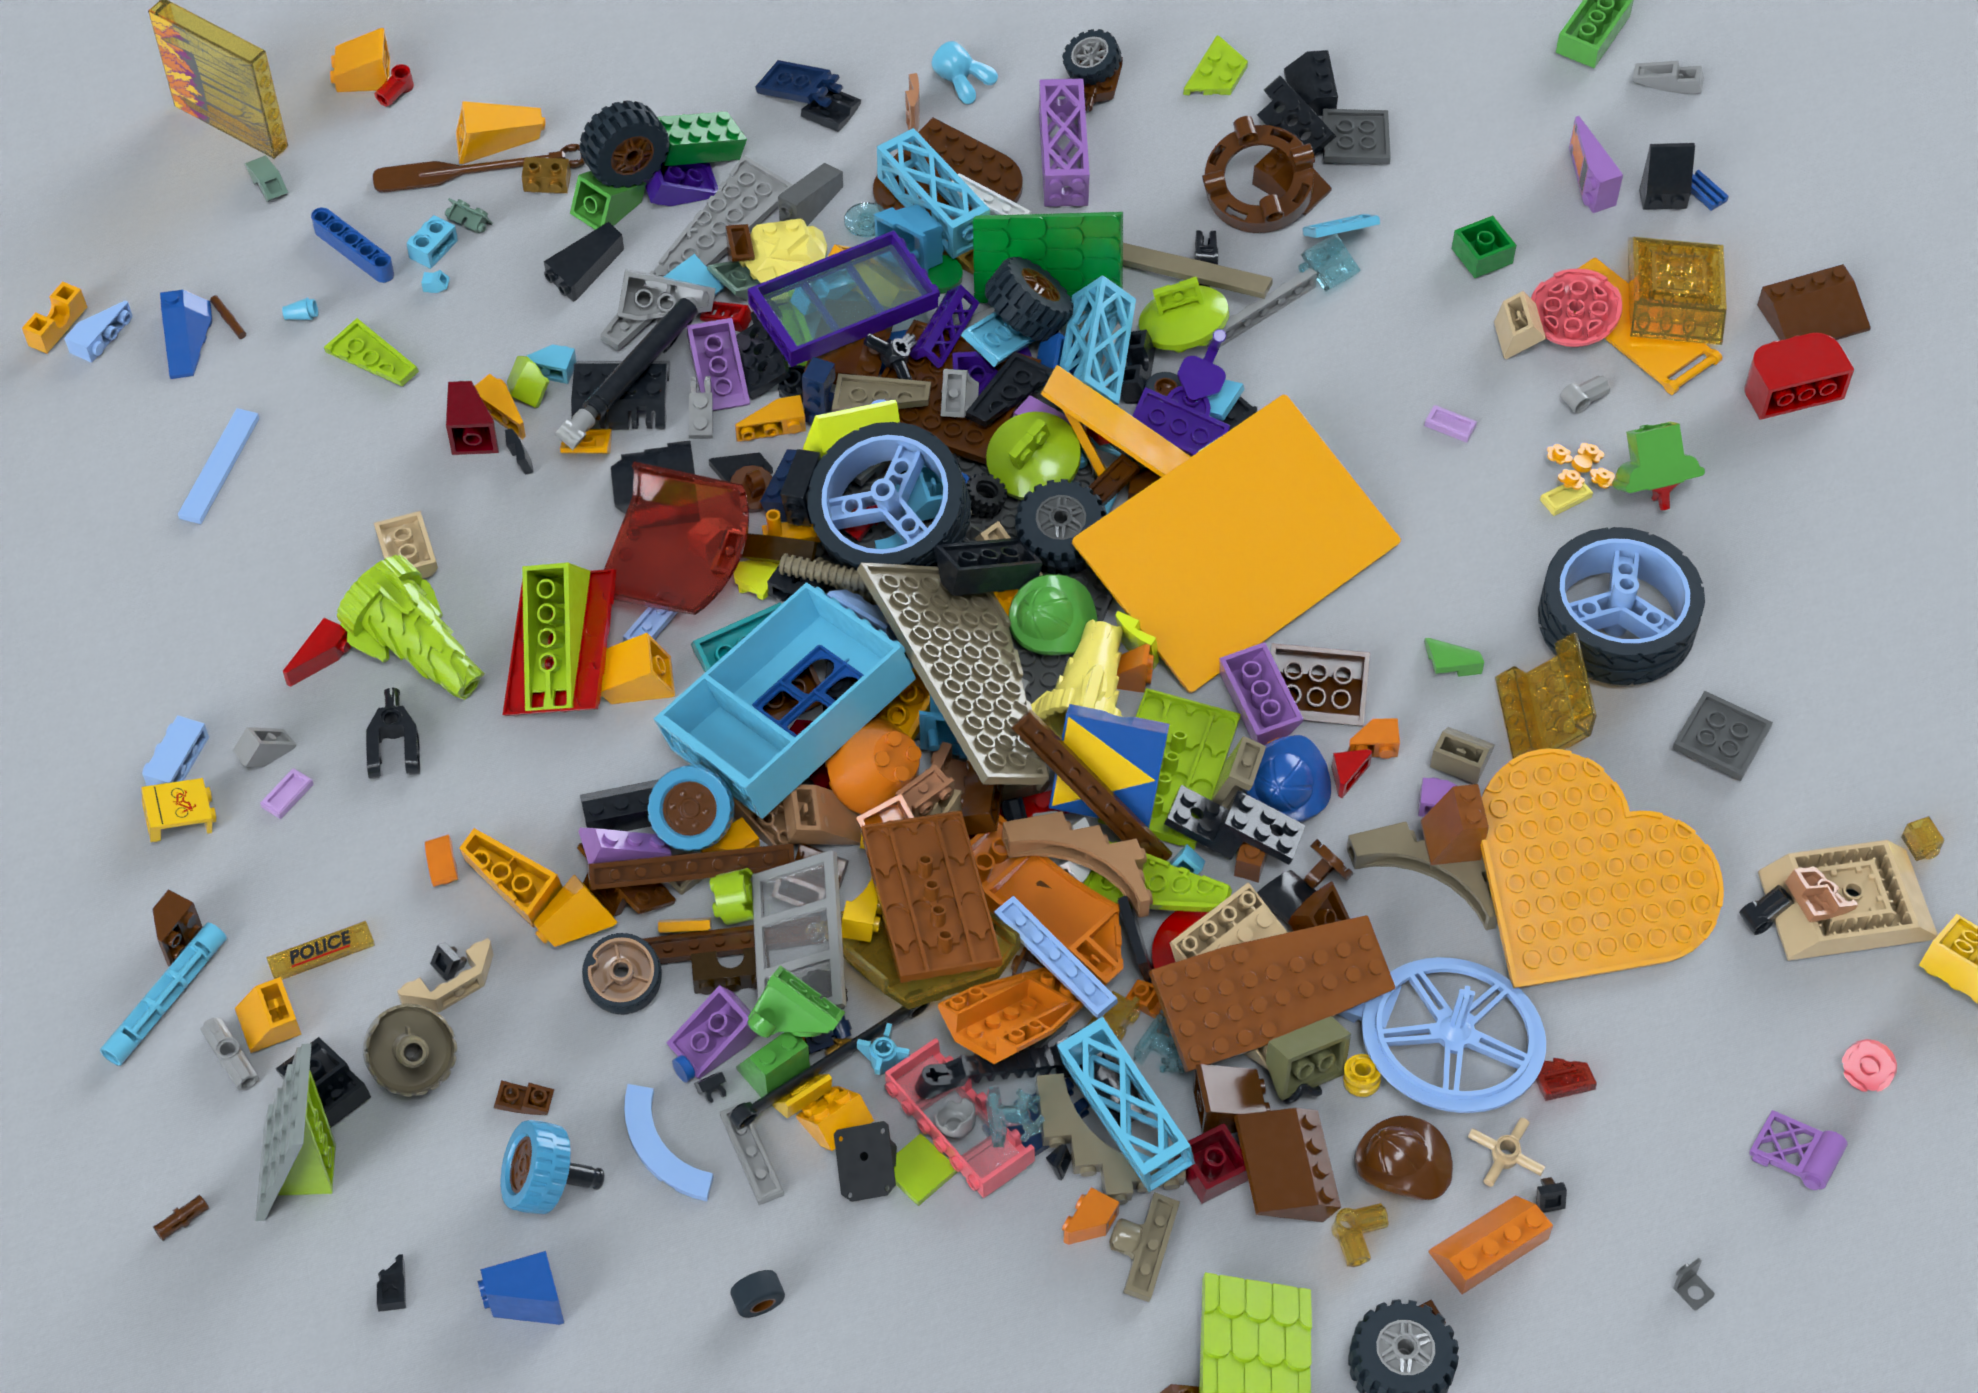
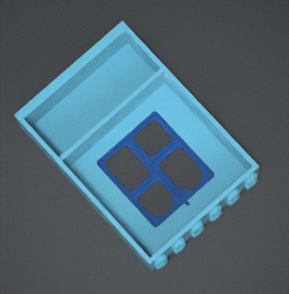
M806 582L654 718V721L671 750L691 765L705 767L720 775L728 784L733 797L763 819L910 685L916 677L912 671V663L904 654L906 650L899 641L895 640L893 642L881 629L877 631L865 618L861 620L852 609L843 608L834 597L830 599L821 588H814ZM820 659L831 660L834 663L833 672L809 694L802 692L792 684V681L813 662ZM854 677L858 679L837 700L826 694V691L842 678ZM784 691L799 701V703L781 720H776L766 713L763 707L778 693ZM819 701L828 707L799 735L788 729V726L814 702Z

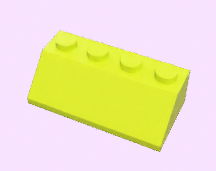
M896 400L816 415L803 450L820 452L822 458L823 455L827 454L826 451L840 438L854 430H859L861 427L874 423L900 422Z

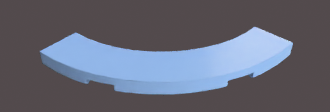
M627 1084L624 1106L625 1121L630 1141L641 1162L658 1180L675 1188V1191L694 1199L708 1201L714 1178L713 1173L702 1171L684 1163L662 1142L652 1117L654 1088Z

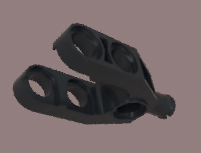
M390 688L384 690L385 707L377 709L366 729L367 772L369 779L380 778L381 776L380 764H382L379 743H382L384 738L397 739L404 737L406 774H420V740L417 726L405 707L400 706V690L397 688H392V695L390 694Z

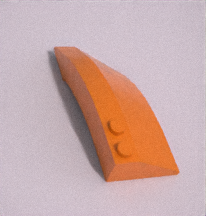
M999 815L997 831L977 834L970 840L990 916L1007 929L995 917L994 911L1014 896L1106 986L1124 968L1121 956L1122 937L1121 925H1119V904L1095 892L1048 857L1023 856L1009 858L1002 840L1003 822L1007 821ZM1043 881L1051 888L1037 886L1036 883Z

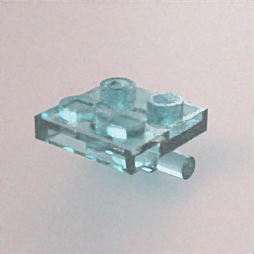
M1337 234L1304 251L1301 256L1305 262L1298 266L1300 272L1313 268L1317 272V280L1325 292L1361 271Z

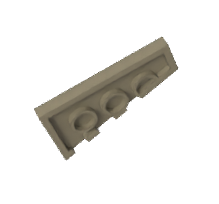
M838 374L832 412L870 405L873 401L883 399L886 401L896 400L898 409L928 406L931 382Z

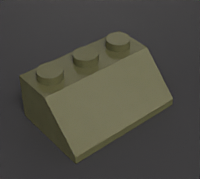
M1332 1016L1268 1041L1265 1062L1278 1097L1281 1100L1289 1098L1300 1084L1307 1083L1314 1088L1344 1075L1351 1033Z

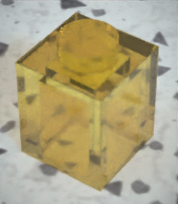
M1929 816L1908 823L1901 836L1916 861L1925 858L1929 860L1936 857L1940 853L1945 841Z

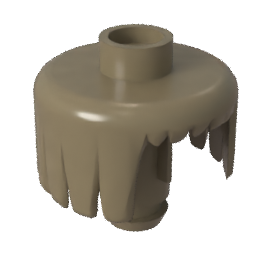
M418 1004L393 1006L377 1016L369 1026L363 1043L364 1061L375 1081L391 1093L409 1097L424 1095L428 1093V1090L438 1088L440 1081L444 1082L450 1076V1069L456 1063L455 1052H457V1043L454 1039L455 1034L448 1025V1022L440 1014L428 1007Z

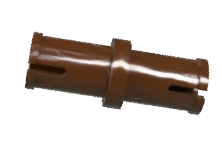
M199 1194L180 1209L176 1207L172 1210L173 1213L157 1225H154L153 1229L159 1238L164 1241L181 1227L186 1228L189 1226V1222L208 1210L209 1206Z

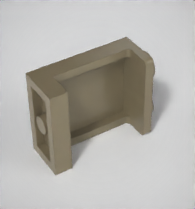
M1245 736L1241 738L1223 765L1211 801L1227 808L1238 790L1242 791L1243 788L1249 791L1252 788L1266 749L1265 745Z

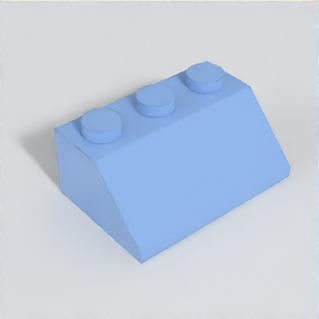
M846 589L829 591L827 593V597L830 599L834 597L843 608L852 609L861 620L863 618L868 620L874 629L884 631L893 642L895 640L898 641L878 605H872L859 594H853Z

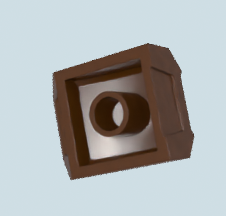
M1331 881L1307 898L1293 913L1288 924L1291 925L1293 931L1347 920L1350 917L1333 881Z

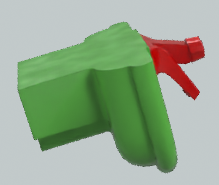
M1669 421L1656 425L1646 424L1641 425L1639 429L1626 432L1631 461L1623 463L1617 469L1616 478L1612 481V486L1617 490L1627 493L1651 490L1653 492L1651 498L1653 501L1659 502L1660 510L1670 509V492L1678 484L1684 482V480L1703 476L1705 469L1700 467L1695 457L1684 454L1679 423Z

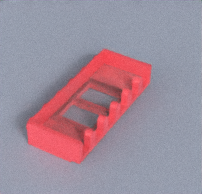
M935 1038L911 1054L909 1058H905L885 1072L886 1084L884 1086L888 1094L900 1102L903 1111L908 1116L912 1115L916 1119L917 1126L925 1135L927 1133L930 1135L936 1149L940 1153L944 1152L949 1157L950 1164L955 1171H960L964 1175L969 1187L973 1191L977 1190L985 1198L1035 1161V1148L1032 1145L1026 1148L1022 1145L1019 1131L1017 1129L1010 1131L1005 1126V1117L1002 1112L998 1110L994 1113L989 1108L986 1094L984 1092L977 1094L972 1089L971 1078H968L965 1086L937 1094L932 1099H924L916 1093L915 1083L925 1066L944 1064L954 1060L952 1056L949 1055L945 1058L940 1053L939 1041ZM963 1098H968L974 1104L976 1112V1123L972 1131L968 1135L958 1138L943 1135L937 1129L935 1123V1114L938 1109L944 1107L949 1100L960 1103Z

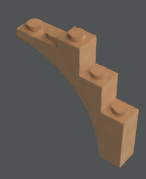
M1063 811L1003 822L1002 840L1009 858L1044 856L1068 860L1085 866L1109 880L1124 896L1127 895L1138 918L1148 916L1149 907L1153 904V898L1150 889L1146 890L1144 885L1143 865L1147 862V856L1144 848H1140L1137 839L1109 844L1108 836L1106 834L1103 835L1100 825L1072 830L1069 820L1066 821Z

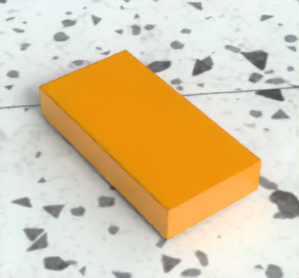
M711 917L658 921V932L705 931L711 929Z

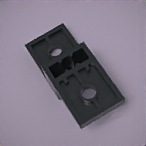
M1183 785L1178 789L1164 822V825L1229 859H1232L1242 843L1246 842L1288 865L1295 856L1306 826L1239 790L1227 808ZM1191 813L1197 815L1199 819L1194 818ZM1271 830L1275 831L1279 836L1272 834Z

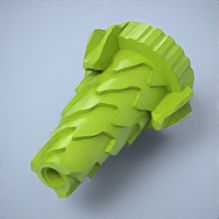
M393 555L379 561L353 583L337 609V618L341 622L340 625L347 631V642L352 647L371 657L378 658L383 663L389 660L390 649L400 660H407L426 679H431L441 685L455 697L467 699L477 688L480 678L485 673L466 655L464 647L451 635L454 631L441 619L443 614L430 583L422 579V574L402 555Z

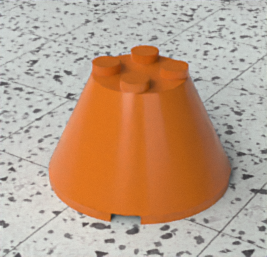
M873 717L825 761V767L828 769L830 778L829 785L843 805L853 812L862 815L895 797L898 790L919 776L922 752L915 742L898 726L885 719Z

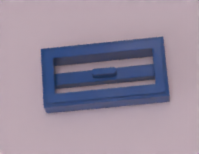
M1697 170L1695 175H1692L1691 193L1708 209L1712 211L1728 201L1729 196L1700 170Z

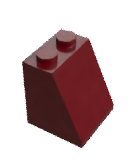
M472 381L448 382L446 429L452 455L499 453L494 420Z

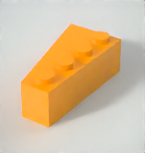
M473 828L459 847L464 860L533 928L535 927L533 922L563 888L558 874Z

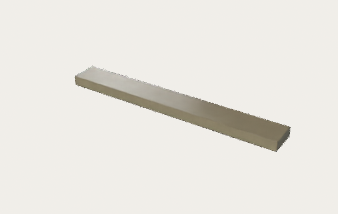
M1123 243L1124 266L1183 280L1197 277L1200 284L1265 299L1273 284L1271 277Z

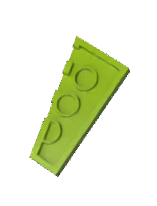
M358 318L323 347L326 353L400 386H404L419 372L417 366Z

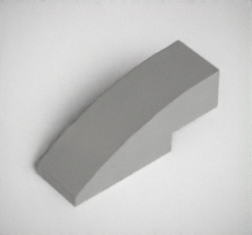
M1679 61L1636 63L1633 74V82L1657 90L1674 93H1701L1704 81L1702 66L1680 67Z

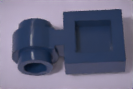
M843 1016L834 1030H831L829 1033L805 1037L809 1054L834 1045L832 1039L834 1036L836 1039L851 1036L850 1030H852L849 1019L846 1020L845 1016Z

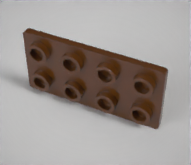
M579 843L577 849L587 859L583 844ZM587 873L583 881V884L590 890L589 877ZM661 883L590 890L613 916L621 915L626 903L638 914L674 905L676 898Z

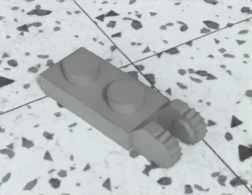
M691 376L689 439L713 438L711 376H705V393H697L698 381L696 376Z

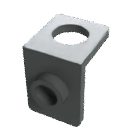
M1697 1258L1690 1265L1686 1263L1677 1271L1676 1275L1678 1277L1673 1287L1695 1311L1715 1295L1697 1275L1702 1262L1700 1258ZM1692 1286L1700 1287L1704 1293L1703 1298L1699 1300L1691 1298L1688 1294V1289Z

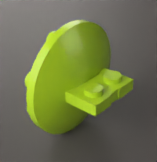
M1193 277L1173 285L1153 289L1154 299L1142 310L1139 317V329H1147L1154 347L1182 353L1189 348L1207 345L1213 338L1214 331L1225 327L1229 319L1228 303L1219 291L1210 287L1199 286L1197 277Z
M1027 412L1009 419L994 433L987 449V467L989 473L994 475V479L998 477L1000 483L1005 484L1004 489H1007V495L1024 500V495L1028 491L1033 493L1035 486L1038 484H1042V486L1047 485L1049 480L1061 482V479H1068V483H1071L1080 466L1081 448L1074 430L1066 421L1046 412Z

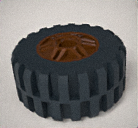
M626 100L623 103L614 102L610 107H603L602 111L598 114L595 113L591 117V122H587L584 127L585 132L581 134L579 145L581 156L596 179L605 186L610 187L613 185L614 188H621V186L631 188V185H640L646 178L649 180L655 171L658 172L661 168V163L665 162L667 158L666 152L669 151L668 133L651 108L643 105L641 102Z
M1022 257L1007 258L985 285V296L989 299L988 303L995 309V313L998 316L1000 315L1003 321L1011 325L1014 330L1021 332L1026 337H1031L1033 340L1047 341L1050 337L1057 334L1073 315L1074 304L1071 302L1072 298L1067 294V290L1047 270H1043L1041 266L1032 263L1028 259H1023Z

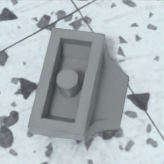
M943 370L941 416L965 418L966 411L978 397L979 382L970 377L967 370Z

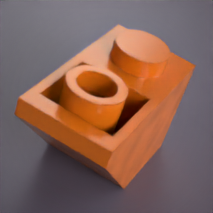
M1144 644L1121 655L1117 670V676L1119 677L1117 689L1145 692L1146 683L1151 684L1154 655H1150V645Z
M1398 718L1372 719L1350 739L1348 751L1369 749L1372 751V757L1384 759L1398 757L1400 747Z
M1091 1187L1086 1195L1082 1194L1078 1199L1075 1207L1077 1211L1074 1216H1068L1062 1227L1064 1243L1070 1245L1106 1236L1119 1215L1120 1202Z

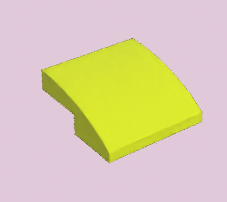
M1117 611L1115 614L1117 626H1121L1123 630L1122 644L1128 651L1144 644L1150 645V655H1154L1153 669H1155L1159 663L1156 637L1140 631L1138 619Z

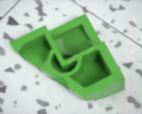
M1425 638L1426 651L1429 660H1432L1435 674L1456 671L1458 677L1482 674L1484 660L1479 651L1432 638Z

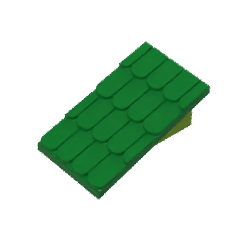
M1123 212L980 215L973 218L974 298L980 303H988L989 299L985 296V285L1003 261L1010 257L1028 259L1032 263L1041 266L1043 270H1047L1067 290V294L1071 298L1073 294L1102 275L1123 289Z

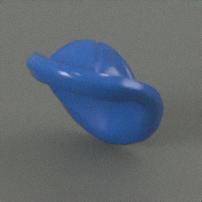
M1302 735L1281 737L1266 744L1253 786L1249 791L1246 790L1247 795L1299 822L1315 817L1328 805L1331 798V779L1328 766L1317 746L1310 739Z

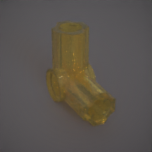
M1381 1203L1358 1209L1343 1208L1337 1213L1331 1230L1334 1237L1339 1241L1347 1267L1361 1266L1370 1261L1371 1256L1363 1233L1388 1227V1214ZM1340 1222H1348L1351 1228L1344 1227Z

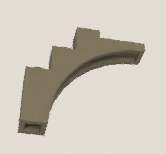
M1406 821L1348 835L1346 849L1354 869L1397 867L1430 876L1460 895L1478 915L1486 931L1496 928L1497 919L1483 855L1481 860L1430 865L1425 840L1417 841L1415 832L1409 829Z
M1064 1074L1036 1076L1035 1089L1042 1145L1057 1148L1061 1144H1070L1073 1174L1089 1177L1100 1172L1103 1194L1119 1201L1120 1205L1132 1200L1133 1190L1137 1189V1192H1148L1126 1157L1105 1144L1087 1127L1079 1116L1068 1094ZM1156 1168L1155 1170L1150 1172V1175L1152 1176L1160 1169ZM1185 1170L1159 1187L1173 1190L1179 1188L1180 1185H1184L1186 1178Z

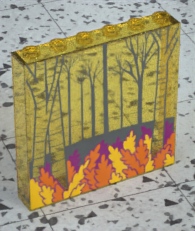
M160 0L148 10L174 106L273 159L288 147V142L266 51L168 0Z

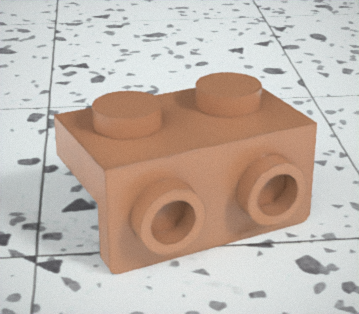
M934 764L898 790L895 796L902 794L914 817H918L920 814L924 816L933 809L934 804L940 800H947L954 793L955 780L952 777L947 778L940 768Z

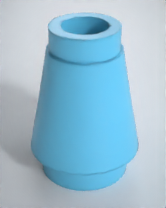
M307 297L283 306L282 312L285 320H313V317H318V306L315 299Z

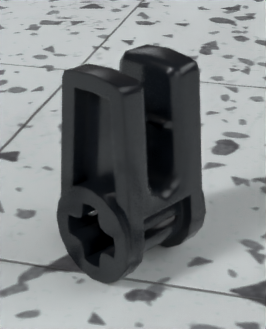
M1196 230L1195 260L1218 265L1216 231H1210L1208 245L1206 246L1204 245L1203 232Z

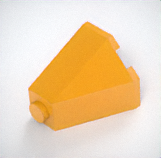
M574 874L533 923L538 929L535 934L544 944L549 941L556 947L612 927L618 922Z

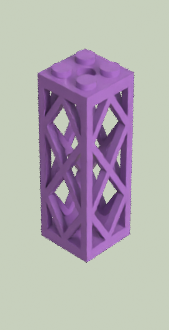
M1040 79L1039 123L1044 207L1088 206L1090 173L1083 79ZM1060 96L1066 97L1064 99H1057ZM1047 117H1049L1052 120L1049 125L1047 123ZM1076 118H1077L1078 128H1077L1076 125L1073 123ZM1058 126L1059 131L1052 139L1050 133ZM1065 134L1070 139V142L1062 150L1057 143ZM1076 146L1079 150L1071 159L1068 154ZM1050 158L1054 161V163H1053V165H1052L1051 167H1050ZM1079 160H1080V168L1076 165V163H1077Z

